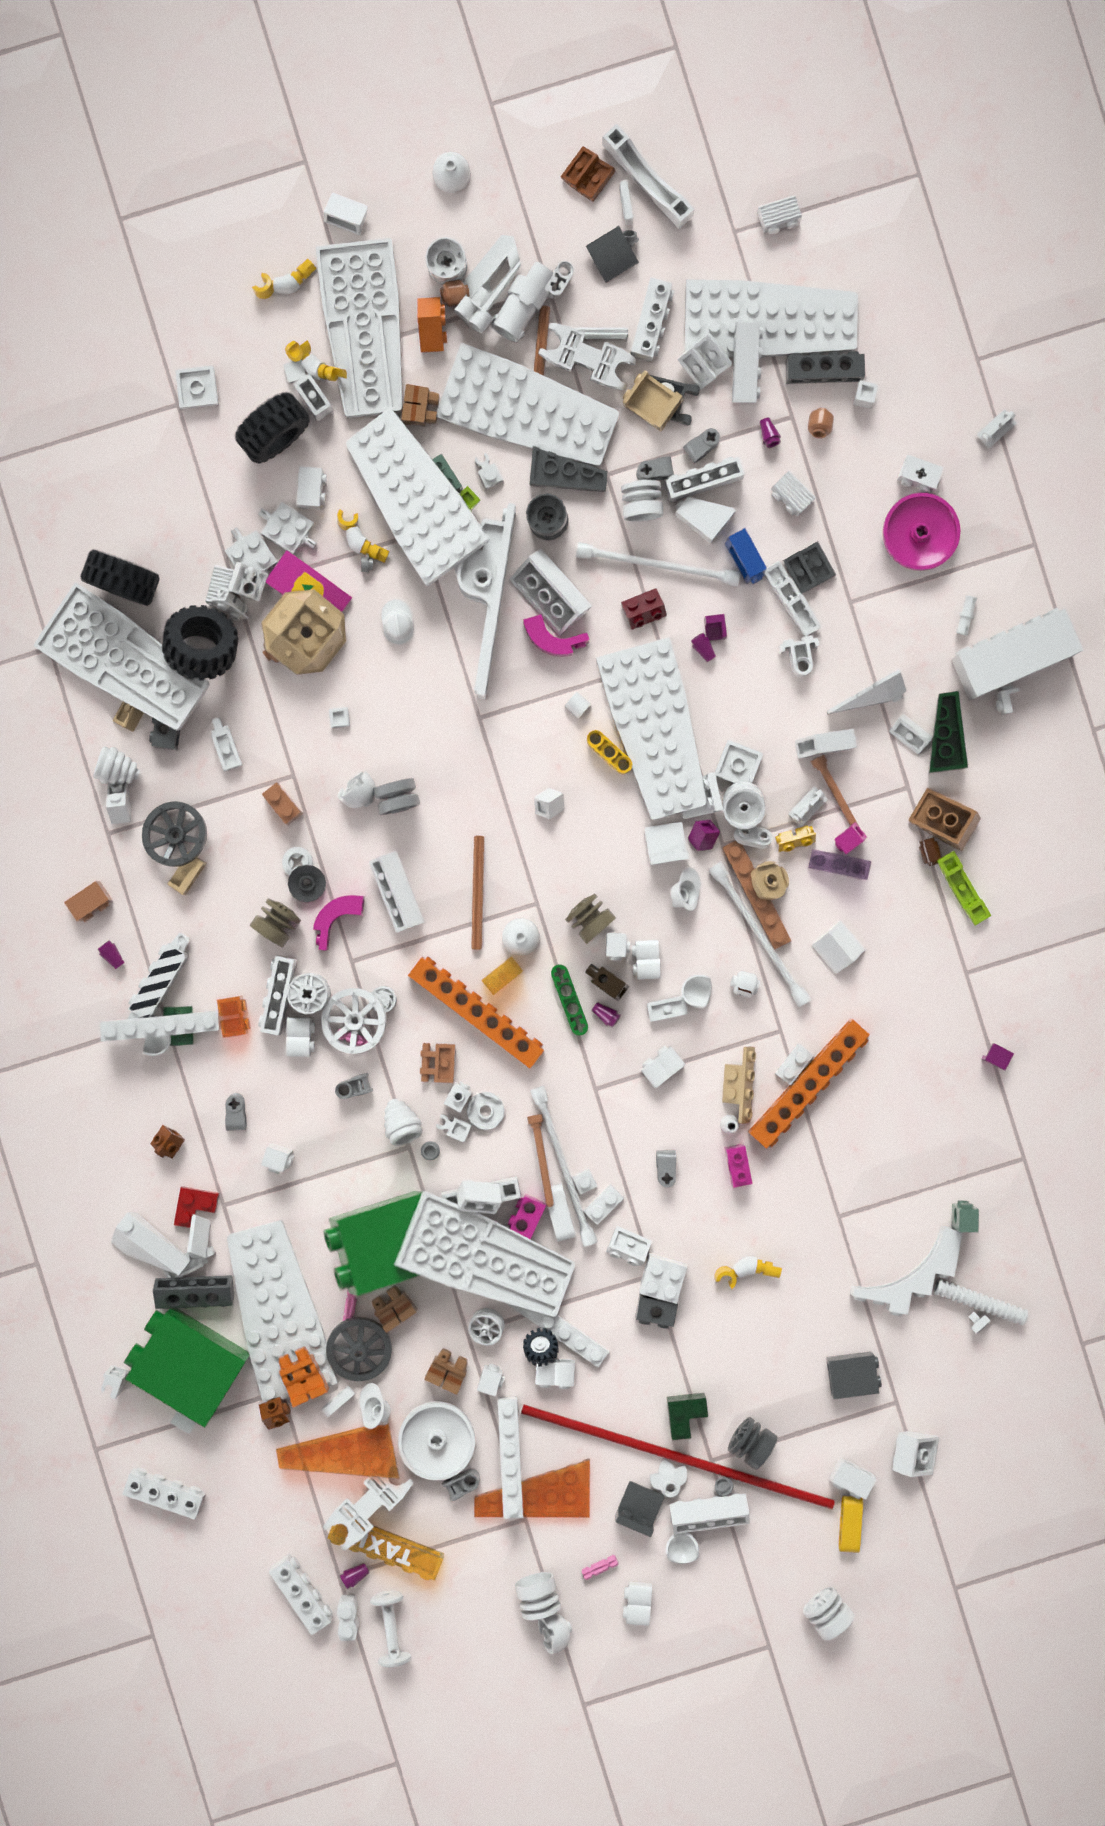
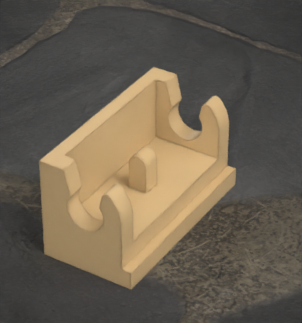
M197 857L192 862L179 866L169 880L168 885L180 894L186 895L207 863Z

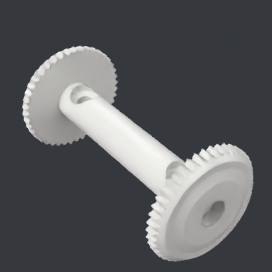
M397 1590L379 1592L370 1599V1604L382 1606L388 1654L379 1657L378 1664L385 1668L405 1665L412 1657L409 1652L399 1651L393 1604L400 1602L404 1596Z

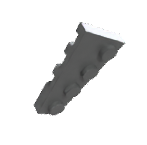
M533 446L530 473L531 486L606 492L608 471L585 463L582 464L573 459L556 455V453Z

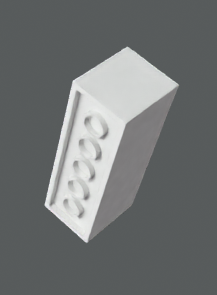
M1057 607L1043 614V618L1039 615L1025 622V626L1023 623H1020L1008 629V633L1004 630L990 637V641L985 638L972 645V649L970 646H967L955 652L956 656L951 661L968 700L971 701L1084 651L1066 608L1059 610Z

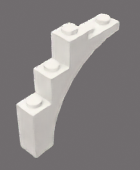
M940 1225L937 1239L929 1254L909 1274L896 1281L878 1286L863 1287L851 1285L850 1294L857 1301L865 1302L866 1299L873 1300V1303L877 1305H884L886 1303V1309L890 1311L891 1315L902 1317V1314L908 1315L912 1292L917 1297L925 1298V1295L931 1296L935 1273H937V1277L948 1279V1276H955L963 1232H958L953 1227Z

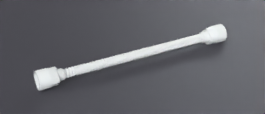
M578 542L576 557L591 559V557L596 558L599 556L616 561L717 578L725 584L736 587L739 583L740 571H710L686 565L681 566V564L659 562V560L642 559V557L616 554L604 550L599 551V549L593 548V545Z
M720 861L708 869L716 882L719 881L721 885L723 884L736 906L741 910L740 912L745 916L744 918L749 922L748 924L759 941H761L763 947H765L767 953L772 957V961L776 963L775 965H777L778 970L790 986L791 996L797 1006L801 1007L811 1000L809 994L803 987L795 983L793 977L788 973L789 971L784 967L783 962L780 961L781 959L770 942H768L763 932H761L762 930L757 926L756 921L753 920L754 918L743 901H741L739 895H737L738 893L730 885L731 883H729L730 881H728L729 878L727 877L729 874L722 862Z
M545 1086L530 1090L535 1104L541 1110L544 1121H546L545 1124L548 1128L551 1142H553L555 1154L558 1156L557 1159L560 1163L563 1177H565L566 1186H568L571 1200H573L575 1212L578 1214L577 1217L580 1221L581 1229L579 1233L583 1247L593 1245L598 1240L593 1228L585 1220L586 1218L582 1206H580L575 1185L572 1183L573 1180L547 1108V1101L549 1100Z

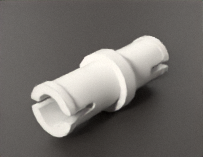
M965 595L962 612H959L960 620L956 631L957 634L968 636L971 620L975 616L973 612L977 597Z

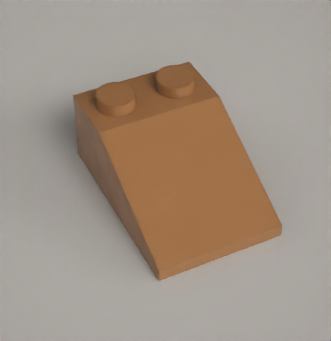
M929 788L926 789L908 819L912 824L960 851H963L981 820L977 811Z

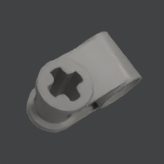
M709 428L685 444L683 449L691 460L697 463L718 446L720 434L716 429ZM708 436H714V442H712L711 440L707 441Z
M671 457L643 461L639 464L636 471V476L639 480H666L669 476L674 475ZM643 468H646V471H649L648 475H645V472H642Z
M360 1074L339 1082L335 1088L336 1096L340 1099H347L372 1092L373 1088L370 1087L367 1078L369 1074ZM341 1085L349 1087L347 1095L340 1094L339 1087Z
M233 1093L227 1098L225 1103L226 1131L246 1130L244 1097L239 1093ZM234 1098L236 1099V1102H239V1104L236 1107L234 1106V1104H231Z
M656 1150L658 1181L663 1187H671L676 1181V1150ZM665 1173L672 1177V1179L668 1180V1183L662 1180V1177H665Z
M468 1469L446 1479L442 1485L446 1487L450 1495V1501L458 1500L465 1494L477 1489L480 1474L475 1469ZM473 1477L476 1482L469 1483L466 1478Z

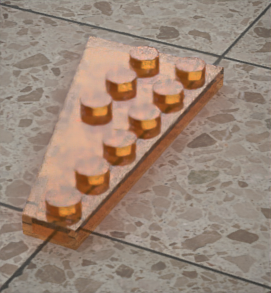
M389 1421L387 1425H378L373 1429H368L364 1426L276 1449L279 1468L284 1470L400 1479Z
M590 1458L521 1481L523 1517L589 1518ZM502 1488L475 1496L474 1517H504Z

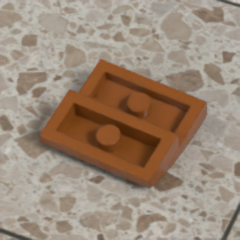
M582 146L560 177L581 195L594 202L616 171L613 166L599 159L598 154Z

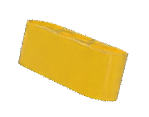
M599 730L589 732L586 740L588 746L619 774L629 773L632 768L631 759ZM596 734L600 737L601 741L598 744H592L590 737ZM608 747L613 748L615 755L607 757L604 754V750ZM625 760L628 762L629 768L621 770L618 767V763Z
M842 1496L839 1528L840 1552H860L863 1515L862 1497L857 1499L853 1496Z

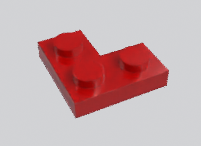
M181 1186L174 1225L190 1228L192 1216L196 1215L197 1210L215 1213L219 1193Z

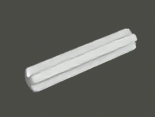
M574 328L586 333L584 339L628 338V328Z

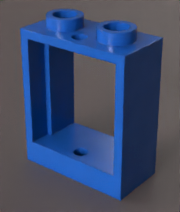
M746 528L729 536L725 546L746 584L750 582L755 584L762 580L767 567Z

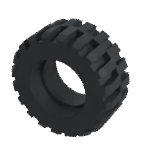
M281 392L260 404L242 421V424L238 426L235 432V440L252 462L259 464L267 462L269 459L282 453L283 450L292 445L303 434L305 428L309 425L310 417L292 393Z
M95 549L88 553L80 575L81 581L145 606L152 603L160 581L159 575L151 570Z
M191 605L189 608H181L179 613L177 611L174 612L165 623L162 641L164 659L173 670H177V673L181 676H188V679L199 678V680H205V678H209L211 680L216 678V675L222 676L232 667L235 661L238 646L237 628L234 627V623L230 618L227 619V615L223 612L219 613L216 608L212 607L210 609L205 605H201V607ZM192 636H202L213 641L216 646L205 650L196 649L189 646L184 640Z

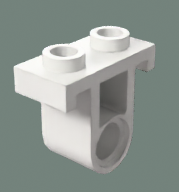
M805 636L801 638L802 641L794 642V639L783 640V644L778 646L779 654H783L785 649H788L791 669L795 676L805 677L812 671L813 661L810 645H813V648H817L819 646L818 638ZM799 662H803L806 664V671H800L798 669Z

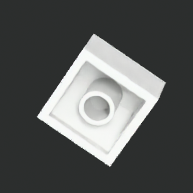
M912 1431L899 1432L896 1439V1451L893 1457L892 1470L909 1477L932 1475L939 1436Z

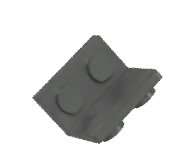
M629 1481L615 1513V1522L651 1537L654 1532L653 1524L664 1500V1495Z

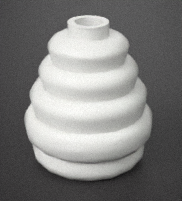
M103 746L93 778L100 780L103 784L110 783L115 785L117 782L119 784H124V782L130 784L133 779H138L140 769H137L136 762H132L130 757L125 756V753L118 751L116 747L108 748Z
M398 1099L388 1101L384 1109V1128L386 1129L385 1136L390 1140V1143L394 1146H400L419 1138L423 1130L421 1128L422 1122L416 1113L411 1111V1108L406 1106L404 1101H398Z

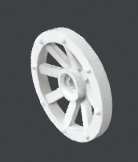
M349 988L337 992L327 1001L322 1011L321 1025L326 1039L333 1047L345 1053L358 1054L372 1049L382 1039L386 1030L387 1018L382 1003L375 995L364 989ZM352 995L353 1011L340 999ZM358 996L370 1001L361 1012L359 1011ZM333 1006L339 1007L346 1016H330ZM375 1007L378 1019L365 1018V1015ZM354 1017L358 1018L357 1024L353 1020ZM329 1022L345 1023V1026L336 1034H333ZM365 1024L378 1025L374 1037L366 1029ZM358 1029L368 1041L365 1045L356 1046ZM352 1030L349 1046L338 1040L346 1032Z

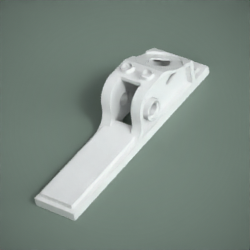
M508 503L507 508H503L502 521L483 518L480 526L490 541L484 545L483 550L480 551L478 549L454 567L461 593L467 599L481 602L487 606L474 692L477 694L478 699L486 700L516 515V504ZM484 577L487 579L485 583L478 582L480 578Z

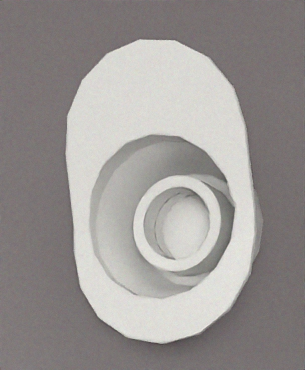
M401 599L389 600L381 610L383 632L389 642L402 645L407 643L414 633L411 609Z
M685 868L682 871L679 882L671 888L670 893L674 908H685L689 911H693L696 908L701 889V880L694 868Z
M366 1384L359 1398L365 1427L373 1429L378 1425H387L391 1411L390 1405L383 1399L381 1390L376 1384Z

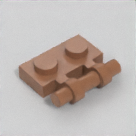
M423 1043L422 1050H420V1056L422 1057V1068L419 1071L421 1081L429 1082V1074L434 1075V1082L454 1083L455 1044L436 1043V1050L430 1051V1043ZM430 1057H435V1068H429Z

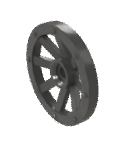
M174 801L159 805L147 816L142 828V843L147 854L156 862L169 867H179L192 862L202 852L207 840V827L202 815L195 808L183 802ZM179 809L176 825H174L167 811ZM187 811L195 820L183 828L185 812ZM160 815H162L168 825L167 829L153 825ZM198 826V838L187 835L189 831ZM154 831L163 834L165 838L151 843L150 832ZM179 833V837L175 839V835ZM185 841L196 844L189 853H187L185 848ZM170 843L163 857L154 850ZM178 845L182 857L170 859Z
M365 1317L346 1319L339 1323L328 1337L326 1346L327 1360L331 1368L339 1376L347 1380L367 1381L380 1375L390 1362L392 1354L390 1336L388 1332L384 1331L382 1325L375 1320ZM359 1326L356 1341L350 1336L346 1330L347 1328ZM364 1327H369L376 1331V1333L364 1342ZM340 1333L350 1347L334 1343ZM380 1337L382 1338L385 1348L369 1349ZM333 1350L349 1355L337 1362ZM384 1355L378 1365L367 1357ZM351 1361H355L354 1372L349 1371L343 1368L342 1366L348 1364ZM363 1361L371 1370L359 1372L360 1363Z

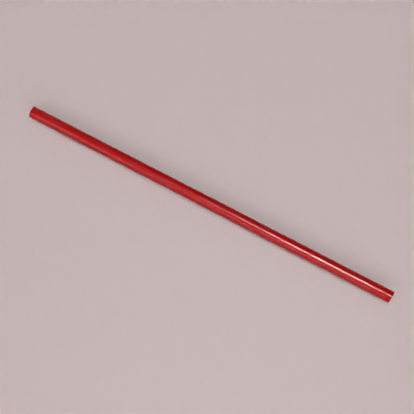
M525 1404L522 1407L521 1414L828 1509H833L835 1500Z

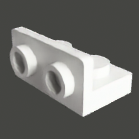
M616 1226L606 1252L613 1258L626 1260L632 1266H641L645 1262L652 1241Z

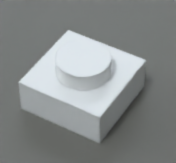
M589 1168L572 1176L580 1195L598 1186Z

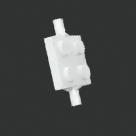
M283 502L280 503L272 514L263 508L260 509L258 515L267 520L266 526L261 532L262 536L293 555L303 544L312 550L315 549L317 542L308 538L309 532L314 526L313 521Z
M237 527L234 528L236 533L233 529L230 531L236 542L224 551L234 566H236L237 562L248 565L243 575L244 579L250 567L255 568L256 572L253 578L255 579L258 574L257 570L268 572L270 568L278 563L257 530L247 536H242Z

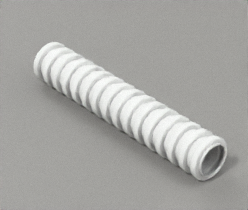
M941 1278L935 1284V1295L940 1294L941 1297L946 1296L948 1300L950 1298L952 1301L957 1300L958 1303L962 1302L965 1306L967 1304L969 1307L974 1306L976 1310L978 1308L982 1312L985 1310L987 1314L991 1313L993 1316L996 1314L997 1317H1002L1004 1320L1008 1319L1010 1322L1013 1320L1015 1324L1019 1323L1021 1326L1027 1321V1309L1022 1310L1021 1307L1017 1308L1016 1305L1005 1304V1301L1000 1302L999 1299L988 1298V1295L977 1294V1291L972 1292L969 1288L967 1290L965 1287L960 1288V1285L957 1284L955 1286L952 1282L949 1284V1281H943Z

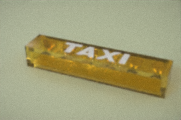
M355 1519L354 1521L365 1531V1529ZM343 1524L332 1525L327 1539L335 1545H343L347 1541V1527ZM376 1526L360 1541L348 1548L353 1552H363L371 1559H381L389 1566H399L407 1573H417L425 1580L436 1579L444 1558L443 1552Z

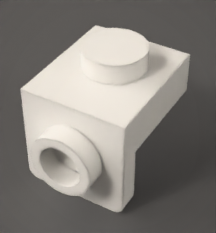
M1013 685L1002 687V691L997 693L996 707L998 712H1001V716L1013 712L1009 694L1019 692V687L1014 688Z

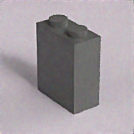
M872 1351L826 1357L830 1391L833 1399L879 1394V1387H882L880 1375L877 1376L876 1368H879V1361Z

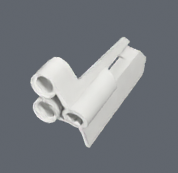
M501 235L463 281L464 285H468L470 296L467 297L466 295L457 306L453 307L454 312L464 323L479 333H483L494 319V316L492 317L488 311L521 267L514 236ZM508 260L509 272L492 291L490 287L491 279Z

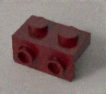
M657 588L621 602L632 630L667 616L665 605Z

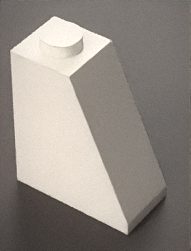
M687 497L685 501L681 499L675 507L677 509L675 516L710 544L736 512L734 508L692 497Z
M854 729L814 734L795 740L798 759L857 748Z

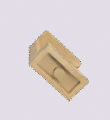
M644 371L635 378L633 388L625 392L622 398L624 407L662 432L684 401L683 396L678 392L674 393L651 377L647 371Z

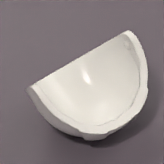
M705 975L689 977L682 985L681 993L683 999L695 1008L704 1009L710 1000L712 982L710 977Z
M171 1036L145 1038L143 1054L149 1056L163 1054L171 1044Z
M689 1533L672 1535L666 1545L667 1559L677 1564L696 1561L700 1556L696 1539Z

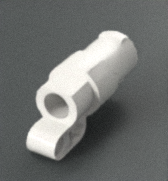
M536 261L527 276L517 275L508 290L509 296L499 313L494 315L493 322L491 323L492 328L504 338L512 342H519L524 337V330L534 313L540 311L547 297L555 299L563 292L574 273L573 265L569 261H562L552 272L549 268ZM561 267L567 269V276H564L560 273ZM556 281H559L560 283L557 285L555 292L552 291V286Z

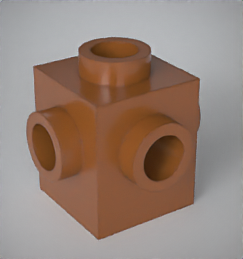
M162 1125L150 1145L155 1149L154 1152L162 1158L167 1156L173 1159L185 1139L176 1130Z
M281 1397L259 1404L261 1420L268 1430L281 1427L283 1424L290 1422L289 1414L291 1410L287 1402L284 1403Z

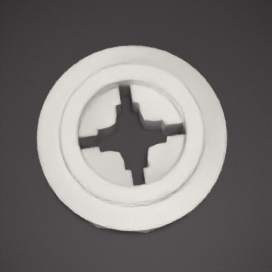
M293 847L285 852L282 858V866L288 875L298 867L293 868L295 862L291 857L298 859L303 855L302 865H313L312 856L308 850L302 847Z

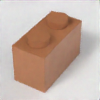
M276 782L262 793L263 797L286 825H290L303 814L279 783Z
M95 881L64 903L76 921L83 920V922H87L94 917V912L97 910L101 912L108 908L112 898L102 883Z

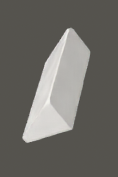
M904 714L898 718L889 730L892 735L918 755L932 739L929 733Z
M197 1215L192 1216L187 1252L192 1258H205L210 1221Z

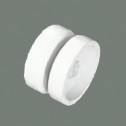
M738 782L731 785L723 795V813L730 825L738 829H749L755 827L763 819L766 808L762 791L756 785L750 782Z

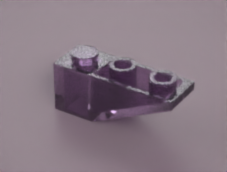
M812 849L808 868L867 880L871 861Z

